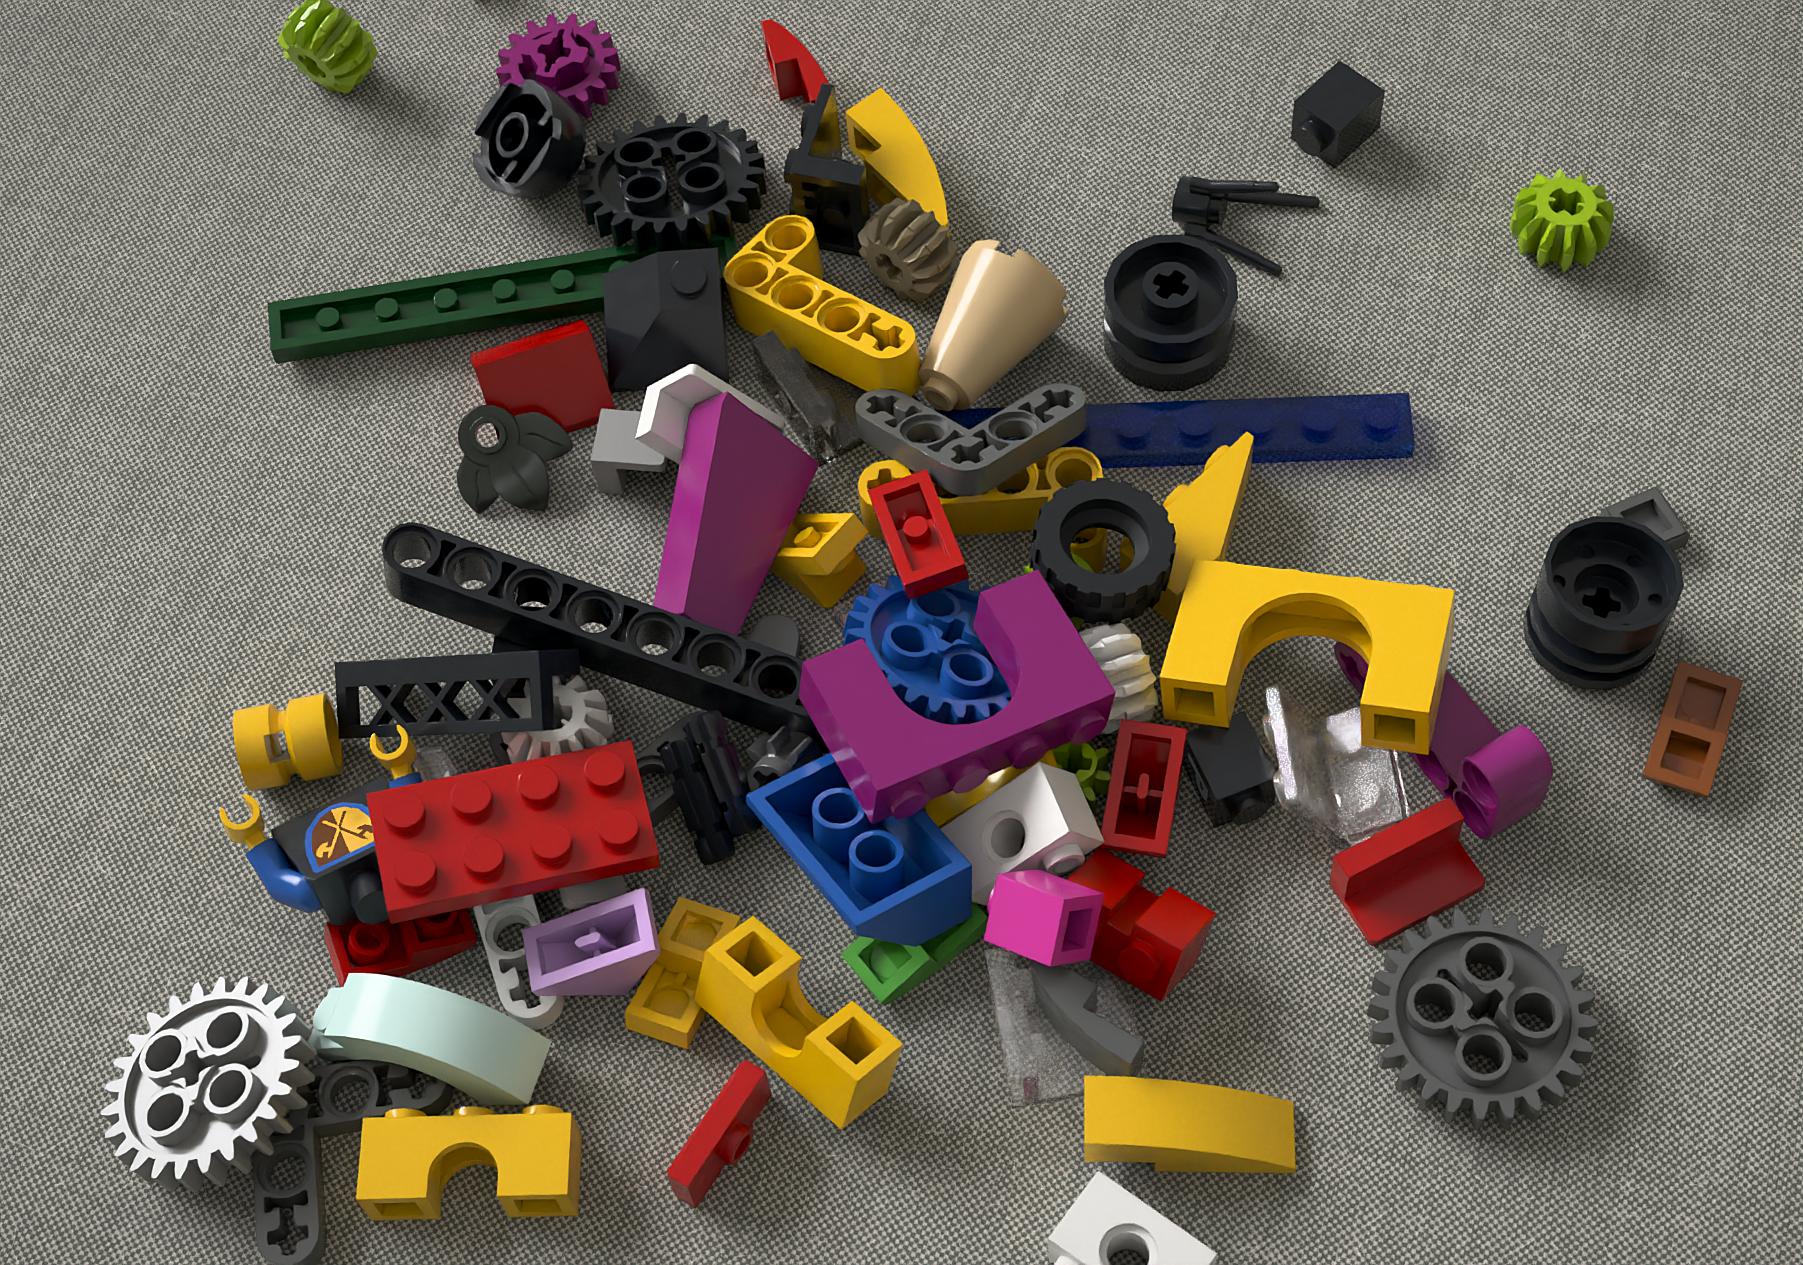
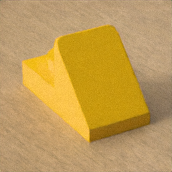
M854 513L796 514L769 570L819 606L829 609L865 573L866 566L856 554L854 548L869 531Z

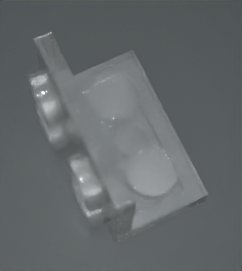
M1280 684L1265 689L1269 711L1263 713L1262 722L1270 745L1277 751L1280 771L1274 773L1273 781L1277 797L1286 811H1293L1305 822L1312 833L1317 832L1338 851L1355 846L1410 817L1396 750L1361 746L1360 706L1317 720Z
M1004 948L986 950L987 984L1012 1109L1083 1097L1084 1075H1107L1074 1049L1050 1022L1035 998L1030 969L1017 970L1012 951ZM1090 960L1062 965L1097 984L1096 1015L1139 1038L1126 981ZM1144 1058L1143 1067L1137 1075L1139 1078H1147Z

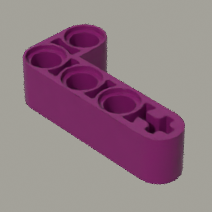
M1338 641L1334 645L1337 662L1346 678L1362 697L1369 666L1354 649ZM1446 670L1429 755L1407 753L1444 799L1449 796L1465 817L1464 823L1479 838L1488 840L1544 803L1553 775V765L1546 748L1539 738L1525 726L1517 725L1501 735Z

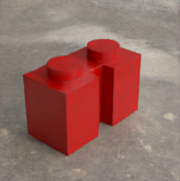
M1098 848L1067 879L1104 894L1090 961L1162 1002L1196 964L1216 913L1171 887L1159 897L1141 886L1146 875L1145 872L1108 851Z

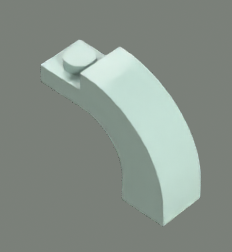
M349 973L344 987L330 988L327 997L323 999L315 1011L313 1017L314 1029L308 1041L316 1049V1056L324 1061L379 1060L399 1064L436 1077L484 1105H528L552 1041L519 1021L469 998L407 979L368 973Z

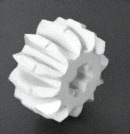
M1123 623L1110 626L1104 624L1080 631L1079 635L1116 691L1107 726L1099 735L1119 733L1121 719L1140 722L1153 719L1154 706L1158 704V694L1154 688V682L1157 677L1151 671L1149 665L1150 656L1145 655L1143 652L1140 638L1135 633L1131 634L1130 630Z
M579 675L565 686L561 685L560 677L552 676L555 729L557 730L502 732L503 741L509 746L507 752L511 763L514 764L607 745L606 739L613 737L614 725L611 715L606 711L607 705L604 696L598 689L588 691L586 682ZM526 680L524 687L526 698H508V703L521 718L531 717L530 683Z

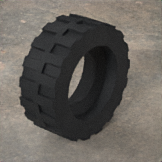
M1096 478V481L1087 482L1083 479L1073 482L1071 487L1066 489L1062 487L1054 492L1053 498L1049 502L1045 501L1040 508L1038 520L1035 519L1029 558L1030 569L1033 568V571L1039 570L1068 617L1072 618L1075 616L1084 619V623L1096 624V622H1108V625L1121 623V620L1127 618L1133 620L1142 616L1145 609L1148 607L1153 608L1159 602L1161 592L1166 591L1177 543H1174L1176 531L1174 524L1168 520V512L1162 504L1158 505L1153 500V495L1144 489L1140 491L1132 487L1133 484L1122 480L1119 483L1109 481V478ZM1090 528L1116 531L1126 536L1132 543L1134 559L1126 570L1118 574L1090 572L1078 566L1072 557L1070 547L1074 537L1082 530Z

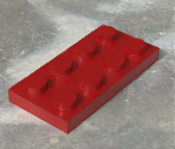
M632 740L366 794L390 924L660 867L659 852Z

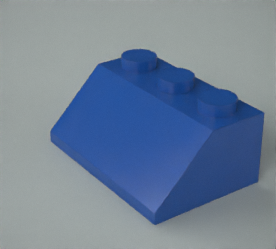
M831 753L746 795L747 805L857 936L917 947L972 917V864L923 809L906 818L896 819L891 816L871 824Z

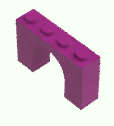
M1039 570L980 592L973 628L1003 675L1012 698L1000 712L986 720L972 724L950 725L929 720L915 713L898 698L863 639L802 663L799 699L871 824L891 816L896 819L909 817L921 810L929 800L951 791L957 794L971 791L981 785L989 775L1011 766L1015 769L1026 768L1039 761L1047 751L1068 742L1079 745L1092 740L1107 726L1116 691Z

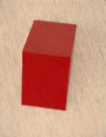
M1121 719L1101 829L1105 842L1099 848L1166 859L1176 817L1187 729Z

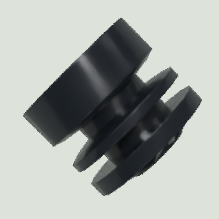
M1593 516L1569 524L1551 541L1523 618L1525 643L1536 662L1556 679L1582 689L1611 690L1634 682L1651 666L1664 632L1678 604L1684 587L1681 563L1664 539L1647 526L1625 518Z

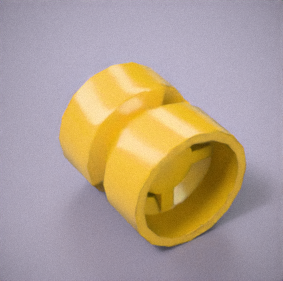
M321 693L290 699L284 711H279L271 703L235 710L233 714L235 749L240 771L249 791L255 792L286 786L292 774H298L304 781L342 775V743L338 737V722L328 694ZM285 731L289 754L282 755L277 732Z

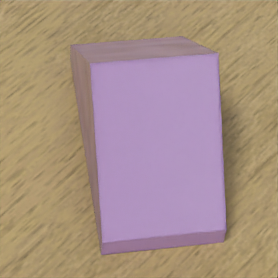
M644 887L522 930L531 991L537 996L627 995L661 953L650 893Z

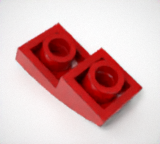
M467 908L390 924L389 918L378 924H366L361 922L359 918L342 926H332L329 922H326L324 931L325 941L339 987H344L349 973L400 977L456 956L476 946L477 942Z

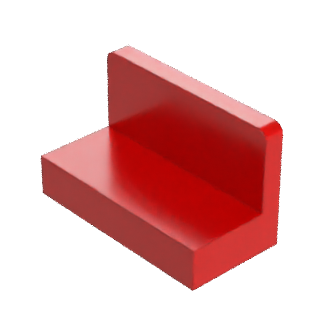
M1450 796L1334 856L1329 884L1369 945L1378 946L1424 922L1428 917L1435 916L1483 890L1485 878L1458 841L1465 817Z

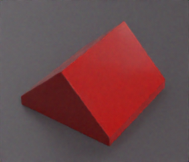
M583 319L469 355L486 405L499 406L507 410L512 416L538 412L550 417L568 434L598 424L601 408L616 410L591 331ZM493 424L494 429H495V432H496V435H497V438H498V440H499V437H500L499 430H498V428Z

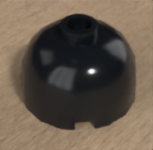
M524 79L525 83L519 86L511 82L501 86L487 101L477 120L474 132L475 135L482 137V142L480 146L481 155L473 153V165L480 181L490 189L511 197L538 200L563 190L574 178L582 163L585 151V126L572 102L549 86L534 80Z

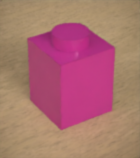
M1039 869L997 874L996 884L989 896L987 905L989 918L984 941L1050 967L1090 960L1104 894Z

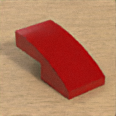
M772 19L761 21L766 61L779 100L802 95L805 106L807 103L815 104L822 83L829 84L819 64L808 49L786 28Z

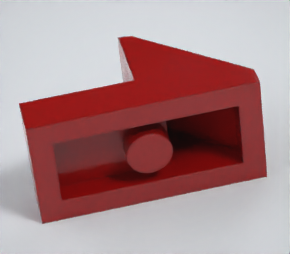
M927 469L867 490L897 577L901 579L908 600L969 579L965 561Z

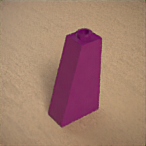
M728 391L695 404L689 414L653 606L738 636L820 463Z

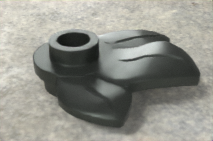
M478 406L470 410L463 417L458 429V442L462 452L465 454L456 474L459 493L477 514L487 510L499 495L506 502L518 508L542 511L547 508L550 495L548 470L544 462L564 456L573 449V443L569 435L559 424L550 417L538 412L512 416L507 410L499 406ZM484 424H494L500 433L499 440L492 447H484L478 441V430Z

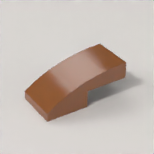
M1679 660L1662 709L1642 778L1707 799L1744 680Z

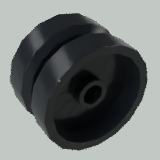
M1181 234L1154 235L1132 243L1113 259L1104 278L1103 333L1104 351L1116 371L1135 385L1164 392L1185 391L1204 384L1226 366L1234 347L1235 317L1238 302L1237 277L1226 257L1205 241Z

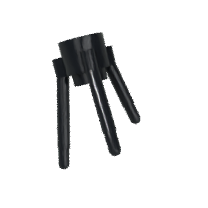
M1181 176L1173 198L1172 221L1186 224L1185 236L1205 241L1256 268H1260L1274 276H1279L1282 273V267L1279 264L1208 228L1211 224L1221 225L1223 223L1228 202L1316 208L1319 206L1320 200L1316 196L1277 192L1279 185L1273 181L1210 180L1194 176Z

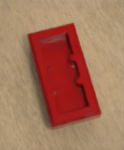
M747 1060L743 1063L740 1062L667 1170L668 1179L678 1199L696 1209L726 1163L734 1166L743 1157L754 1135V1129L751 1126L772 1096L766 1071Z

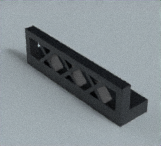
M579 648L334 662L339 739L371 738L373 733L378 737H401L396 725L403 727L409 736L555 730L552 676L580 675ZM519 678H529L531 717L521 718L505 700V697ZM499 679L494 686L489 681ZM467 681L484 699L470 720L453 702ZM437 682L447 683L443 688H441ZM416 684L433 702L419 722L403 704ZM387 685H396V686L394 687L393 690H391ZM360 686H367L382 704L372 721L365 725H361ZM496 713L500 719H491V717ZM444 715L448 721H440V719ZM394 718L397 723H390V721Z

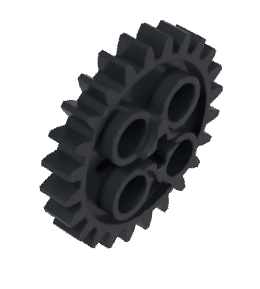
M680 113L674 123H666L661 115H657L654 120V126L646 127L643 123L635 121L633 122L634 132L631 134L615 130L613 131L615 143L597 142L596 149L598 155L585 156L584 163L586 169L580 170L577 173L579 180L577 190L581 210L585 213L586 223L588 225H596L597 234L600 238L612 234L614 245L617 247L624 245L631 239L634 240L635 251L639 253L650 243L657 244L658 252L667 251L670 244L678 243L682 250H690L691 241L699 239L707 246L713 245L712 233L716 231L727 236L734 235L732 221L748 224L750 222L749 210L761 209L760 195L767 194L764 156L759 153L758 142L756 140L747 141L746 130L743 128L730 132L728 120L718 122L713 127L709 126L708 115L705 114L699 117L695 123H687L685 113ZM664 155H671L673 157L683 209L679 211L673 210L671 206L662 161Z

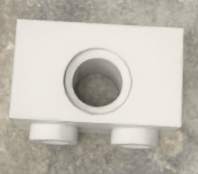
M1038 762L940 829L972 864V902L986 906L988 905L989 896L995 887L997 874L1039 869L1055 876H1061L1080 867L1085 861L1084 855L1105 842L1076 775ZM1025 835V842L1020 850L1021 841Z
M1097 1171L1048 1237L1049 1260L1055 1263L1054 1265H1110L1108 1263L1109 1258L1117 1251L1125 1249L1140 1253L1145 1258L1147 1265H1216L1217 1259L1215 1251L1100 1171Z

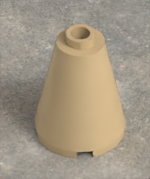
M989 239L975 241L962 256L918 371L922 384V395L936 408L944 411H951L952 409L965 410L969 408L1053 334L1068 317L1070 307L1064 309L1062 301L1067 296L1064 286L1046 266L1030 254L1017 249L1011 257L996 251L1001 242Z

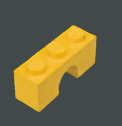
M752 916L706 949L694 1001L842 1130L887 1093L903 1043L853 1000L829 1019L819 1014L809 1004L799 985L798 971L802 957L756 917Z
M550 1105L528 1106L522 1110V1114L496 1115L494 1111L483 1107L458 1108L454 1111L453 1116H427L424 1112L415 1109H392L385 1113V1117L363 1118L356 1200L371 1221L440 1219L442 1193L448 1180L465 1167L487 1165L498 1170L497 1197L508 1217L578 1216L582 1134L572 1113H564L561 1108Z

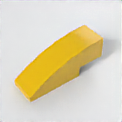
M879 88L845 112L849 148L865 164L868 195L880 207L891 203L896 198L906 202L913 199L919 202L923 211H933L935 219L940 225L949 228L945 196L935 163L921 135L905 112L882 88Z
M1084 1075V1162L1154 1163V1172L1295 1173L1293 1101L1222 1086L1176 1080Z

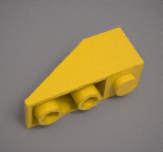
M1247 431L1232 446L1223 445L1219 447L1206 462L1203 473L1189 486L1181 484L1175 488L1163 504L1168 512L1169 522L1174 524L1176 531L1174 543H1177L1169 583L1166 591L1161 592L1160 600L1153 609L1173 625H1175L1193 559L1218 562L1225 561L1251 471L1254 436ZM1126 536L1119 547V573L1126 570L1134 559L1132 543Z

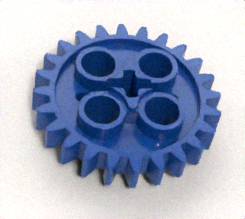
M891 574L888 575L885 588L871 583L866 597L860 595L856 597L853 609L849 611L844 626L842 646L863 639L898 698L915 713L943 724H972L994 716L1012 699L1008 684L973 628L980 592L992 588L991 586L986 585L978 592L969 589V581L966 579L956 583V585L952 584L908 600L901 579Z

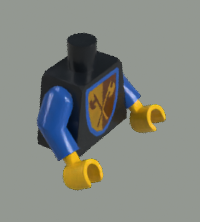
M396 725L402 742L400 747L393 753H385L384 747L375 733L371 735L369 741L372 753L384 768L392 772L394 780L388 782L386 776H383L270 830L273 838L267 839L263 834L265 821L258 802L252 796L242 795L247 808L252 814L251 818L245 823L235 824L231 822L222 807L220 808L219 816L227 836L236 843L248 846L250 851L245 856L276 902L305 913L320 910L332 926H342L357 918L366 924L382 923L389 918L366 794L423 782L419 772H412L411 765L415 761L417 748L403 727Z

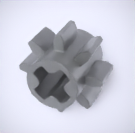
M782 726L772 737L763 733L748 748L746 752L754 761L744 770V773L748 777V784L753 792L822 757V752L818 744L810 736L798 731L789 732L786 726Z

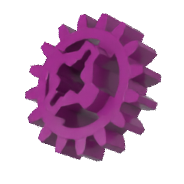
M554 14L547 15L546 25L538 27L536 23L530 20L526 22L528 34L523 37L519 34L511 33L508 36L511 49H500L498 52L501 66L496 68V74L500 87L510 82L519 86L525 83L524 79L537 81L549 86L572 102L576 110L587 119L592 117L590 105L595 102L599 105L607 106L610 103L607 90L618 89L620 86L617 72L621 71V65L611 34L609 32L599 34L598 24L594 20L589 21L583 27L579 26L577 14H570L565 23H557Z

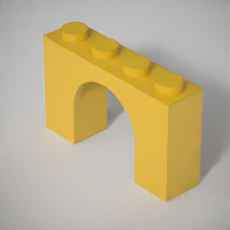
M1193 559L1160 674L1164 719L1229 728L1241 679L1251 659L1265 647L1286 638L1321 636L1337 640L1351 647L1362 656L1369 666L1360 703L1361 746L1429 755L1454 634L1455 590L1421 584L1411 585L1369 580L1361 577L1302 572L1295 569L1244 565L1229 561L1218 562Z

